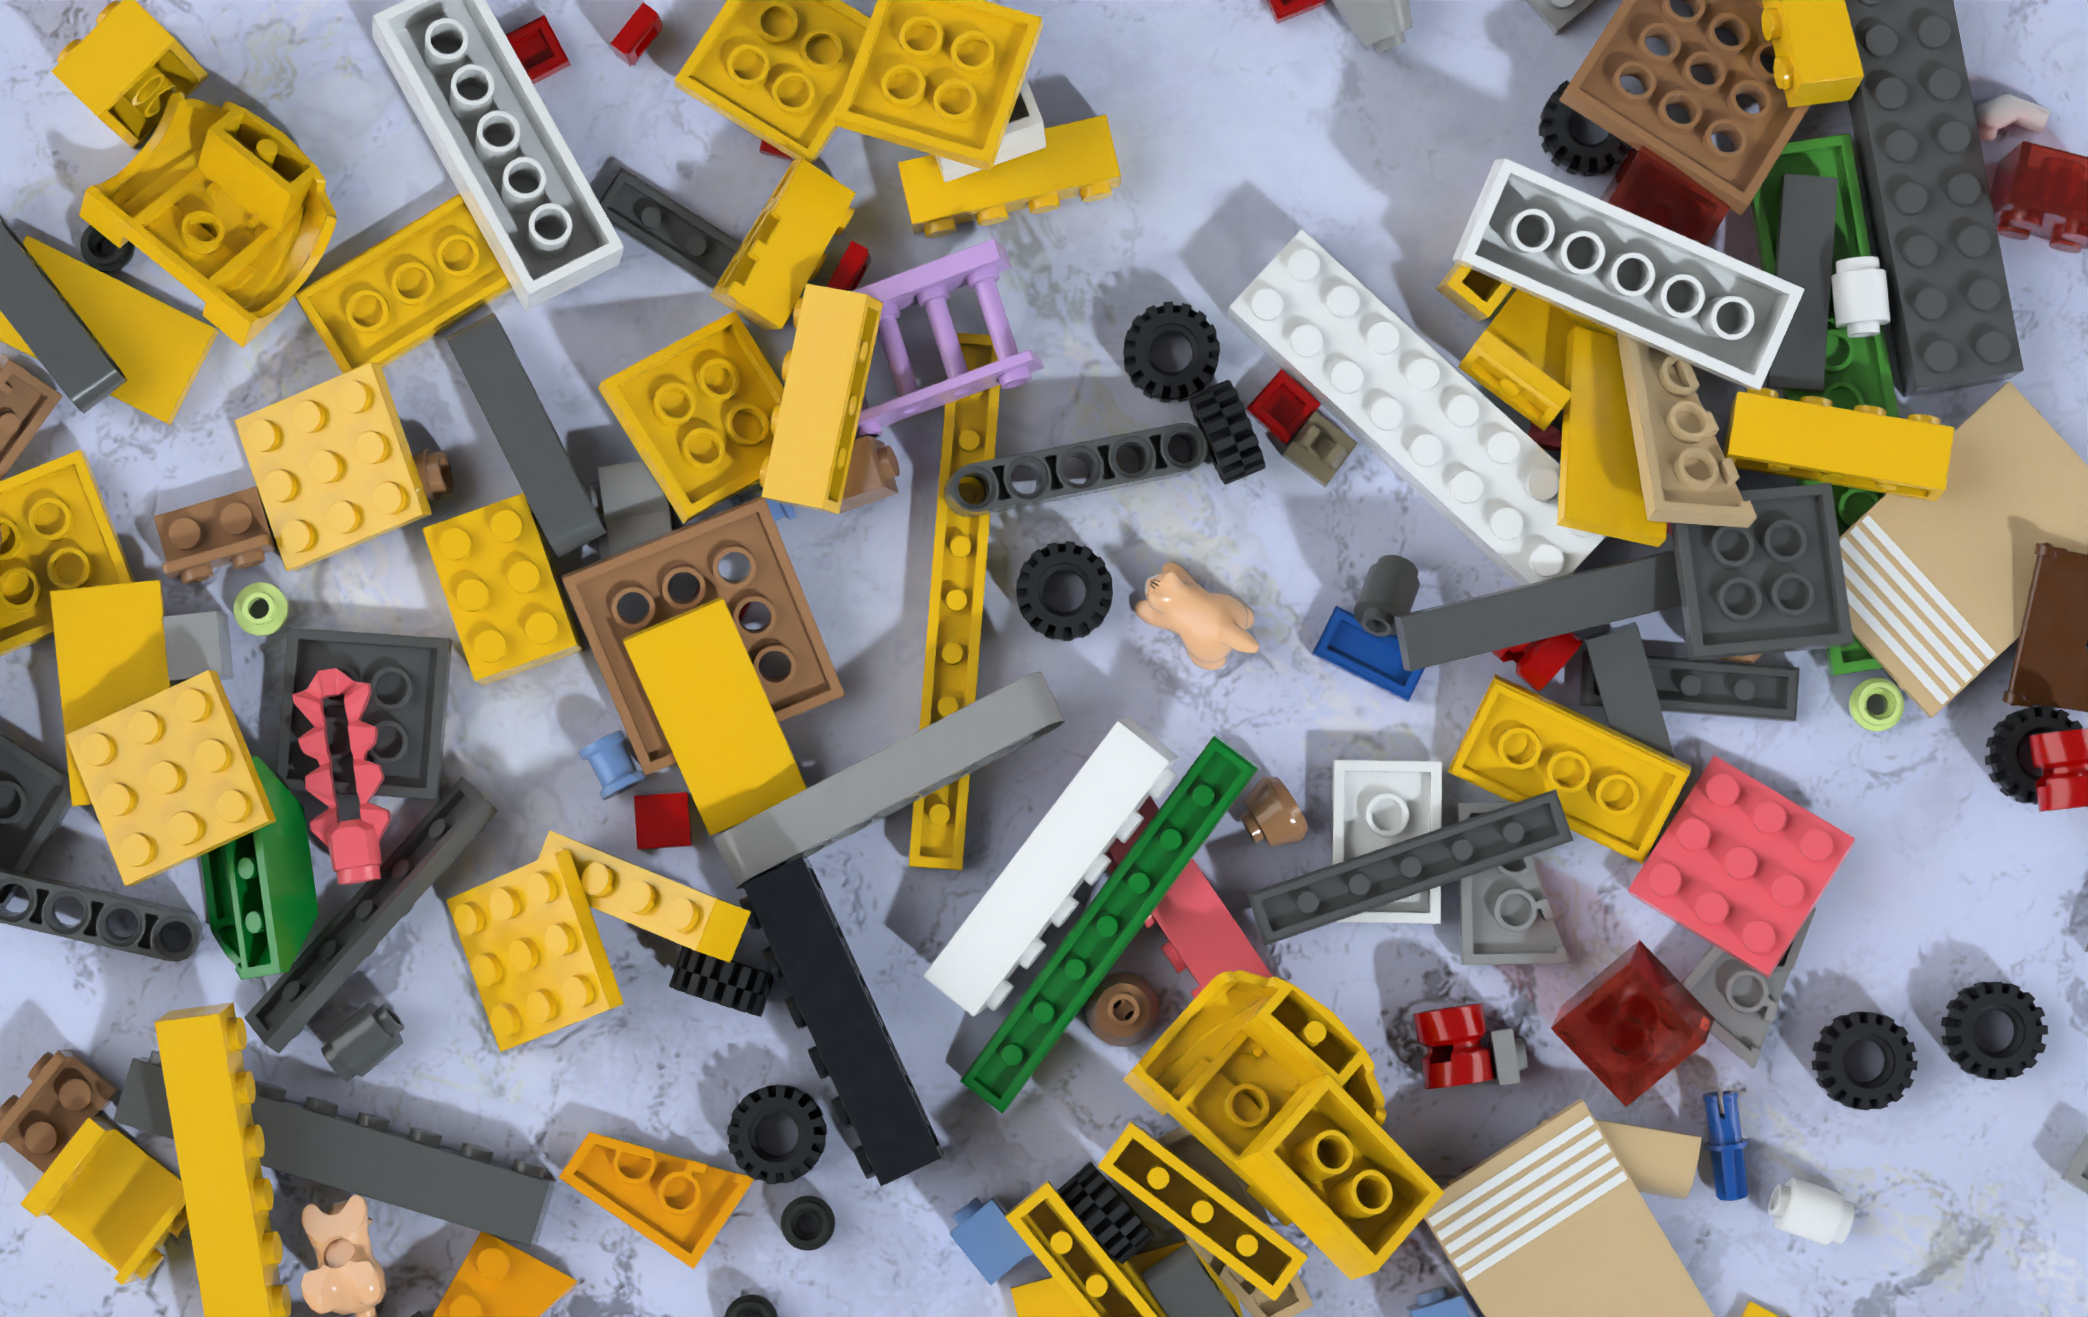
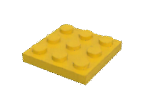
M727 0L674 79L675 87L795 160L803 158L813 165L838 128L835 125L834 115L870 18L841 0Z
M877 0L834 115L835 125L991 172L1043 29L1042 17L984 0Z
M736 311L721 317L603 380L599 385L600 393L683 524L760 482L761 465L765 457L770 456L774 434L771 432L772 413L776 404L782 401L784 387Z
M370 362L234 420L286 571L299 570L432 515L380 363Z
M77 450L0 481V526L2 530L0 550L1 657L54 636L50 591L136 581L84 451Z
M207 670L66 735L125 886L137 885L277 821L217 671Z
M569 849L550 854L446 900L500 1052L525 1044L624 1004Z

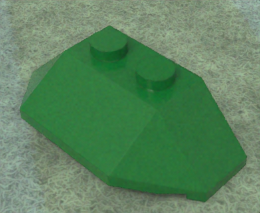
M251 756L277 821L201 855L211 932L225 955L236 965L235 971L241 980L289 972L319 915L304 807L258 756Z

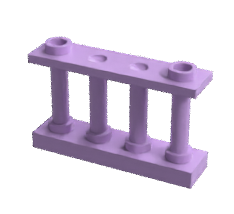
M994 238L851 291L867 294L883 303L878 334L898 394V398L869 408L864 393L855 440L867 435L877 438L883 434L882 427L997 385H1001L1002 389L1021 386L1032 380L1031 373L1044 369L1042 358L1030 349L1018 353L996 282L1000 279L998 273L1012 269L1006 248ZM966 285L970 289L976 290L998 358L996 362L969 372L946 300L950 298V291ZM918 303L920 307L926 308L948 377L947 380L920 390L918 389L896 320L900 317L899 310Z

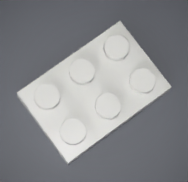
M1332 761L1331 865L1441 828L1442 761ZM1441 886L1336 922L1441 924Z

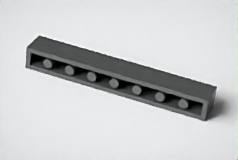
M152 1050L150 1058H132L113 1121L174 1139L159 1051ZM255 1081L256 1097L255 1102L251 1104L254 1125L259 1124L264 1135L265 1150L263 1157H260L261 1166L532 1246L538 1242L556 1183V1179L544 1176L545 1166L518 1158L514 1159L512 1166L492 1161L494 1154L492 1150L463 1143L461 1150L458 1151L440 1145L442 1136L413 1127H411L409 1135L388 1130L390 1124L388 1119L359 1112L357 1120L336 1114L339 1105L307 1096L304 1105L284 1099L287 1092L284 1088Z

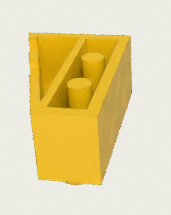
M805 159L793 160L709 296L729 309L736 311L737 314L762 330L782 329L793 314L795 304L808 280L811 281L822 267L827 257L824 251L834 234L839 236L852 218L855 209L849 205L856 193Z

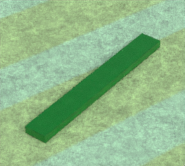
M1217 734L1211 738L960 1080L961 1083L1003 1114L1009 1108L1260 767Z

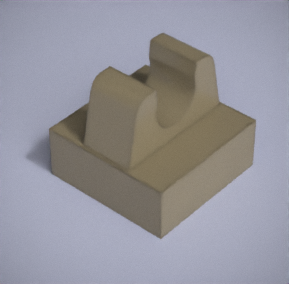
M1315 411L1283 453L1282 457L1325 488L1358 442Z

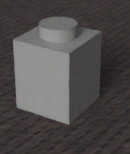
M216 610L163 616L169 681L179 684L207 670L217 671L220 680L234 679L228 615Z

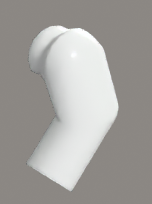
M2011 94L2000 95L1979 104L1974 110L1979 138L1982 141L1994 140L1998 129L2010 124L2040 134L2048 120L2050 109Z

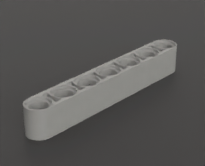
M1042 672L1029 674L728 829L717 836L714 842L736 889H743V884L798 858H807L1061 726L1065 722V718Z

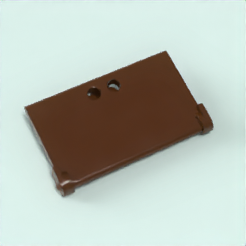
M2048 542L2043 544L2037 543L2034 553L2037 554L2011 678L2008 690L2004 691L2002 701L2011 706L2033 707V704L2088 712V650L2086 649L2088 646V554L2067 551L2065 548Z

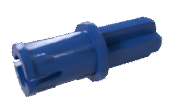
M1734 1090L1723 1091L1724 1114L1720 1113L1718 1091L1705 1093L1702 1097L1705 1102L1709 1141L1704 1143V1148L1711 1152L1716 1197L1723 1201H1736L1746 1198L1749 1192L1743 1148L1748 1146V1139L1742 1138L1737 1101L1738 1092Z

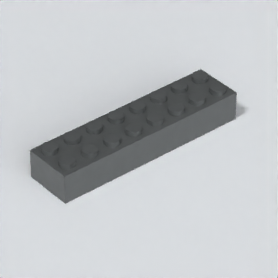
M1845 0L1864 72L1862 81L1852 98L1848 100L1877 257H1879L1880 269L1886 270L1890 326L1904 398L2009 380L2024 371L1954 2L1953 0Z

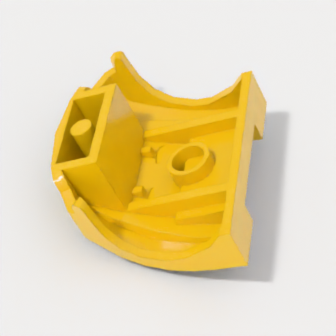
M175 92L169 96L162 118L154 133L133 160L116 176L101 184L91 185L85 190L79 213L82 219L118 248H121L130 241L206 303L202 316L242 348L268 326L295 296L294 294L300 290L319 263L329 244L337 222L336 212L325 192L326 181L317 166L283 132L246 108L230 101L224 102L222 107L195 98L185 99L183 92Z
M1242 970L1226 971L1216 975L1123 1079L1125 1083L1162 1116L1168 1112L1249 1185L1246 1191L1285 1226L1293 1223V1221L1234 1161L1300 1087L1328 1073L1380 1127L1384 1124L1386 1118V1109H1384L1385 1098L1373 1072L1375 1069L1374 1063L1362 1044L1330 1009L1295 985L1278 977L1267 978Z

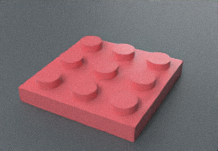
M1714 755L1632 882L1628 893L1769 979L1853 847L1855 838Z

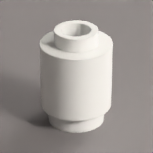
M1853 257L1835 262L1836 274L1831 276L1836 328L1847 329V335L1850 338L1879 335L1880 325L1890 323L1886 270L1880 269L1879 257Z
M1791 1177L1785 1185L1778 1184L1775 1187L1768 1206V1214L1774 1216V1226L1776 1229L1822 1245H1828L1830 1242L1842 1244L1849 1234L1855 1212L1854 1204L1845 1201L1843 1194Z

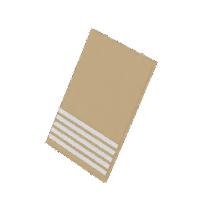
M2010 381L2006 382L1954 430L1946 490L1936 502L1885 494L1839 536L1853 636L1895 680L1898 687L1904 690L1929 718H1933L2020 636L2037 554H2034L2036 544L2048 542L2065 548L2067 551L2088 554V465L2041 416L2040 411L2036 410Z
M1581 1098L1549 1119L1543 1120L1541 1124L1463 1174L1451 1179L1441 1187L1445 1193L1423 1217L1484 1317H1715Z

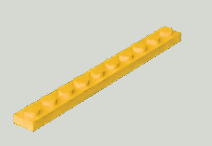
M956 332L968 372L998 361L990 335ZM1001 385L945 404L919 730L976 701L991 513L975 517H962L955 514L946 504L944 487L947 480L961 467L971 463L995 459ZM964 477L960 480L958 489L961 498L970 504L981 503L984 497L982 484L972 477ZM970 774L913 803L909 867L963 871Z

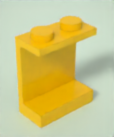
M1516 289L1491 324L1475 342L1458 368L1545 431L1573 395L1564 388L1567 334L1574 326L1610 334L1614 337L1618 332Z
M101 1115L87 1118L20 1203L37 1218L46 1215L50 1216L119 1272L114 1279L121 1285L134 1282L137 1277L145 1281L162 1262L165 1255L159 1249L170 1235L173 1234L179 1238L189 1227L181 1178Z

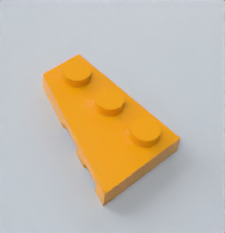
M589 1132L559 1176L560 1180L693 1270L755 1180L747 1175L733 1173L689 1159L686 1160Z
M481 1231L432 1317H540L560 1298L566 1296L577 1285V1280L497 1237Z

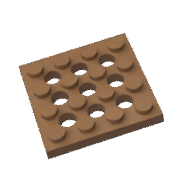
M1623 0L1559 101L1741 216L1810 105L1788 108L1784 89L1777 87L1774 74L1766 71L1760 62V57L1762 56L1776 58L1772 41H1767L1762 31L1761 19L1764 10L1762 0H1683L1692 8L1694 14L1692 17L1677 15L1670 6V0ZM1722 27L1731 30L1736 35L1739 44L1736 46L1723 44L1717 38L1715 28ZM1654 37L1662 40L1669 49V55L1659 56L1652 53L1647 48L1645 39ZM1702 66L1708 69L1714 77V84L1706 85L1695 80L1691 74L1690 67ZM1620 77H1635L1642 83L1645 93L1634 95L1627 92L1621 85ZM1745 94L1752 97L1758 103L1759 113H1748L1742 110L1737 104L1736 95ZM1670 104L1681 106L1687 111L1690 122L1681 124L1673 121L1666 112V106ZM1721 133L1728 136L1735 145V152L1727 153L1719 150L1713 144L1711 134Z
M761 496L562 575L563 583L645 776L676 764L677 761L625 648L623 638L716 598L724 597L778 722L845 696L767 501ZM739 552L748 558L750 569L743 578L729 580L719 572V561L727 553ZM688 572L698 579L700 588L693 598L678 600L670 594L668 583L677 573ZM631 592L642 594L648 600L650 606L643 618L634 621L625 619L617 608L620 598ZM754 601L763 603L770 611V618L767 624L755 630L743 626L738 618L741 608L745 604ZM770 651H780L787 655L790 660L789 670L780 678L766 677L759 669L761 658Z

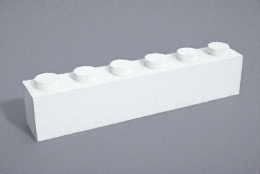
M1129 716L1117 721L923 977L973 1017L987 1007L992 1011H996L1014 988L1008 982V979L1018 966L1021 965L1027 970L1047 944L1040 940V938L1051 923L1059 928L1075 910L1079 902L1072 896L1084 881L1092 886L1111 862V859L1105 855L1117 838L1125 843L1142 823L1144 817L1138 813V810L1148 797L1151 796L1157 801L1173 783L1177 774L1170 769L1179 756Z

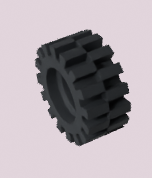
M1566 80L1552 93L1541 113L1540 118L1542 119L1539 125V136H1543L1544 140L1541 146L1545 153L1550 151L1553 155L1551 162L1557 167L1560 163L1568 167L1567 173L1575 175L1577 171L1584 172L1583 177L1593 176L1598 171H1601L1602 174L1606 173L1614 165H1618L1632 147L1609 132L1603 141L1592 145L1583 144L1572 136L1569 129V117L1575 110L1559 101L1570 83Z
M1173 301L1164 302L1163 306L1160 307L1152 305L1146 308V312L1143 315H1138L1132 321V326L1127 330L1124 341V367L1126 373L1128 372L1131 378V383L1135 388L1139 387L1143 390V395L1152 399V396L1161 399L1160 402L1170 403V400L1182 402L1188 400L1189 395L1204 390L1208 382H1211L1219 362L1220 341L1217 340V331L1214 325H1210L1207 322V316L1200 310L1198 313L1193 311L1191 305L1182 303V306L1173 305ZM1177 333L1185 337L1190 343L1192 359L1181 371L1165 372L1153 363L1150 348L1154 340L1160 335Z
M1229 379L1188 396L1194 420L1207 439L1208 455H1210L1212 463L1224 485L1265 469L1266 465L1262 450L1258 445L1259 441L1252 429L1251 421L1247 417L1245 407Z
M1066 541L1065 544L1054 542L1047 544V547L1041 550H1036L1031 554V558L1024 562L1017 579V602L1023 618L1026 619L1034 631H1038L1045 635L1046 638L1052 640L1055 638L1063 639V641H1073L1074 638H1083L1089 635L1096 627L1098 628L1103 623L1112 603V578L1105 566V562L1101 557H1097L1092 552V549L1085 545L1084 547L1075 545V542ZM1056 572H1073L1084 582L1086 588L1085 599L1073 611H1056L1045 601L1043 595L1044 585L1047 579Z
M2052 706L2029 707L2007 715L2004 721L1998 722L1993 728L1996 732L1993 737L1988 738L1986 747L1990 748V755L1985 756V764L1992 767L1993 773L1989 774L1992 782H1999L2002 786L1999 791L2005 796H2014L2017 802L2038 804L2035 782L2042 776L2031 775L2021 766L2019 748L2022 742L2033 734L2075 730L2084 727L2078 720L2071 721L2068 719L2069 713L2062 709L2052 710Z
M682 945L669 987L709 1002L762 1017L774 976L763 970L733 960L729 963Z
M2002 982L1975 983L1973 987L1964 988L1957 993L1959 997L1956 1000H1950L1946 1006L1949 1009L1947 1017H1942L1941 1026H1944L1946 1029V1035L1941 1036L1943 1045H1948L1951 1051L1948 1053V1056L1952 1062H1958L1961 1065L1960 1069L1968 1074L1992 1080H2006L2005 1078L2008 1077L2016 1078L2024 1074L2022 1071L2025 1068H2032L2038 1062L2034 1059L2037 1053H2043L2046 1044L2041 1042L2042 1036L2048 1035V1025H2042L2041 1017L2045 1016L2042 1007L2035 1006L2033 1003L2035 998L2029 992H2022L2020 990L2021 987ZM1990 1009H1997L2007 1014L2014 1027V1034L2010 1044L1998 1052H1990L1981 1047L1974 1033L1978 1017Z
M1850 1012L1848 1015L1836 1017L1830 1026H1824L1819 1034L1822 1037L1813 1046L1812 1051H1816V1060L1811 1061L1812 1070H1817L1819 1076L1816 1079L1817 1083L1821 1088H1825L1828 1092L1827 1096L1833 1101H1838L1843 1106L1854 1109H1882L1888 1107L1887 1104L1892 1101L1897 1102L1904 1096L1902 1091L1905 1088L1911 1087L1914 1079H1911L1910 1076L1912 1070L1917 1071L1918 1061H1913L1912 1052H1916L1914 1042L1908 1041L1906 1035L1909 1033L1905 1028L1896 1025L1894 1019L1874 1012ZM1861 1039H1868L1876 1043L1884 1055V1066L1881 1073L1875 1079L1868 1082H1859L1853 1079L1848 1074L1844 1064V1057L1848 1047Z
M769 1085L757 1089L743 1098L731 1115L732 1118L727 1128L730 1154L734 1155L737 1166L745 1170L749 1177L755 1180H762L767 1184L794 1181L810 1171L824 1152L827 1134V1124H825L823 1119L824 1114L821 1108L814 1103L813 1098L807 1093L799 1091L798 1088L789 1085ZM783 1113L791 1117L796 1123L798 1141L789 1153L779 1156L771 1155L760 1147L756 1131L759 1122L766 1115Z
M1092 1162L1085 1165L1057 1190L1087 1228L1122 1265L1155 1236L1140 1216Z

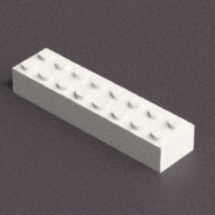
M1303 229L1296 234L1229 306L1226 316L1228 320L1318 400L1324 408L1517 585L1523 586L1572 574L1606 537L1557 525L1560 464Z

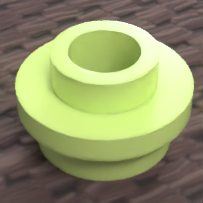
M258 582L246 586L240 591L234 602V616L238 625L247 633L255 636L274 634L282 628L288 617L289 607L285 595L280 589L269 583ZM265 599L268 602L269 611L265 617L256 619L252 615L251 607L255 601Z
M1870 678L1859 683L1852 691L1849 699V710L1852 718L1860 727L1868 731L1879 732L1893 727L1900 720L1904 711V699L1901 691L1893 682L1884 678ZM1871 695L1879 696L1884 702V710L1880 715L1872 714L1867 708V700Z

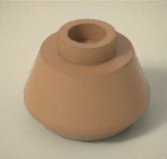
M1264 776L1243 801L1247 811L1239 817L1245 829L1255 843L1264 839L1270 847L1303 840L1308 825L1294 798L1278 777Z
M1115 973L1105 977L1086 1003V1016L1090 1028L1098 1038L1113 1046L1126 1047L1142 1042L1153 1032L1159 1019V1001L1154 989L1144 979L1130 973ZM1118 1000H1121L1122 1003L1116 1009H1114V1004ZM1130 1011H1133L1132 1017L1126 1020L1125 1016Z

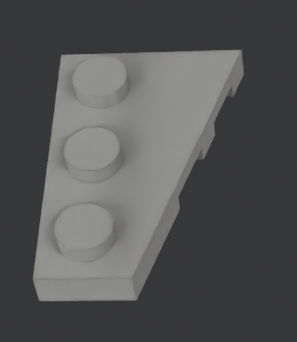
M1457 803V823L1514 803ZM1532 855L1459 879L1461 965L1571 964L1555 924L1549 900L1546 898Z
M1814 907L1769 979L1712 945L1668 999L1749 1067L1755 1068L1762 1051L1760 1049L1769 1026L1773 1023L1780 1004L1779 1000L1789 974L1795 966L1816 908Z

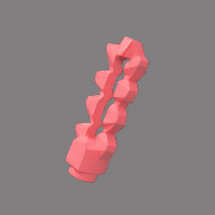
M333 668L318 671L306 690L293 694L292 698L293 703L314 726L298 738L299 746L304 754L317 759L320 766L305 776V789L329 807L310 821V828L329 847L333 872H336L338 885H348L381 879L380 865H382L380 840L391 821L390 810L369 803L385 779L381 765L366 761L367 753L376 745L378 738V727L361 721L371 696V684L355 682L340 669ZM334 696H344L361 819L341 822L332 771L333 763L327 736V721L323 709V699Z

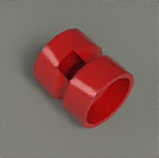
M1574 632L1492 651V653L1502 662L1513 660L1517 663L1515 673L1538 693L1569 661L1584 641Z
M2088 728L2029 736L2033 766L2041 769L2043 772V776L2035 782L2039 812L2088 807Z
M1483 1003L1413 1013L1417 1042L1427 1047V1054L1420 1059L1425 1089L1445 1088L1495 1079L1491 1051L1489 1048L1481 1045L1480 1041L1487 1034Z

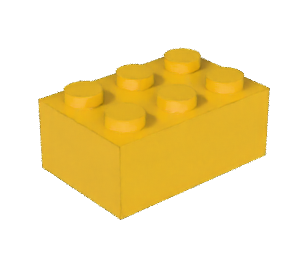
M115 0L99 13L96 19L97 26L83 40H73L60 52L57 58L59 64L51 72L102 122L135 150L156 129L164 113L169 96L175 92H183L185 99H187L210 75L136 0H122L121 2Z
M524 493L422 528L475 682L484 686L584 651L545 534Z
M1328 1073L1302 1085L1234 1161L1350 1280L1377 1272L1445 1193Z

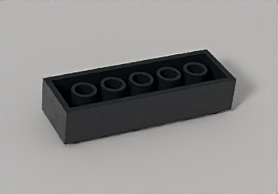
M804 857L798 858L743 884L747 896L739 900L740 905L743 909L751 911L748 923L752 930L762 928L770 946L762 949L764 958L774 978L781 979L785 977L793 996L785 999V1003L796 1027L800 1029L807 1026L816 1046L808 1049V1053L819 1077L823 1079L830 1076L839 1095L831 1099V1103L843 1129L853 1126L862 1145L856 1147L854 1153L866 1179L868 1180L876 1176L880 1186H883L941 1159L944 1155L942 1147L809 859Z

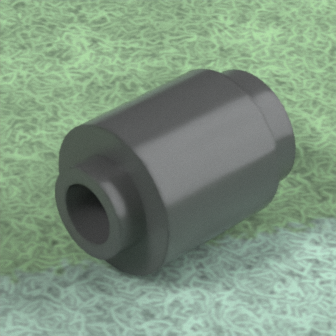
M1385 555L1369 568L1354 608V617L1366 632L1378 637L1396 635L1397 630L1394 616L1411 612L1420 587V582L1417 578L1418 569L1411 561L1397 555Z
M368 1002L328 1035L329 1042L321 1048V1051L329 1065L344 1080L350 1081L356 1075L363 1077L403 1044L400 1032L404 1030V1025L397 1014L386 1004L378 1008L373 1003Z

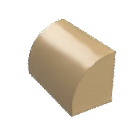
M1595 1119L1639 1192L1679 1199L1687 1198L1696 1173L1702 1137Z

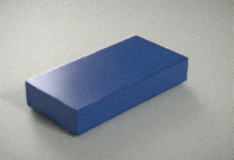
M1335 606L1311 654L1405 702L1410 700L1425 669L1404 670L1397 635L1374 636L1362 628L1355 619L1354 614L1338 606Z

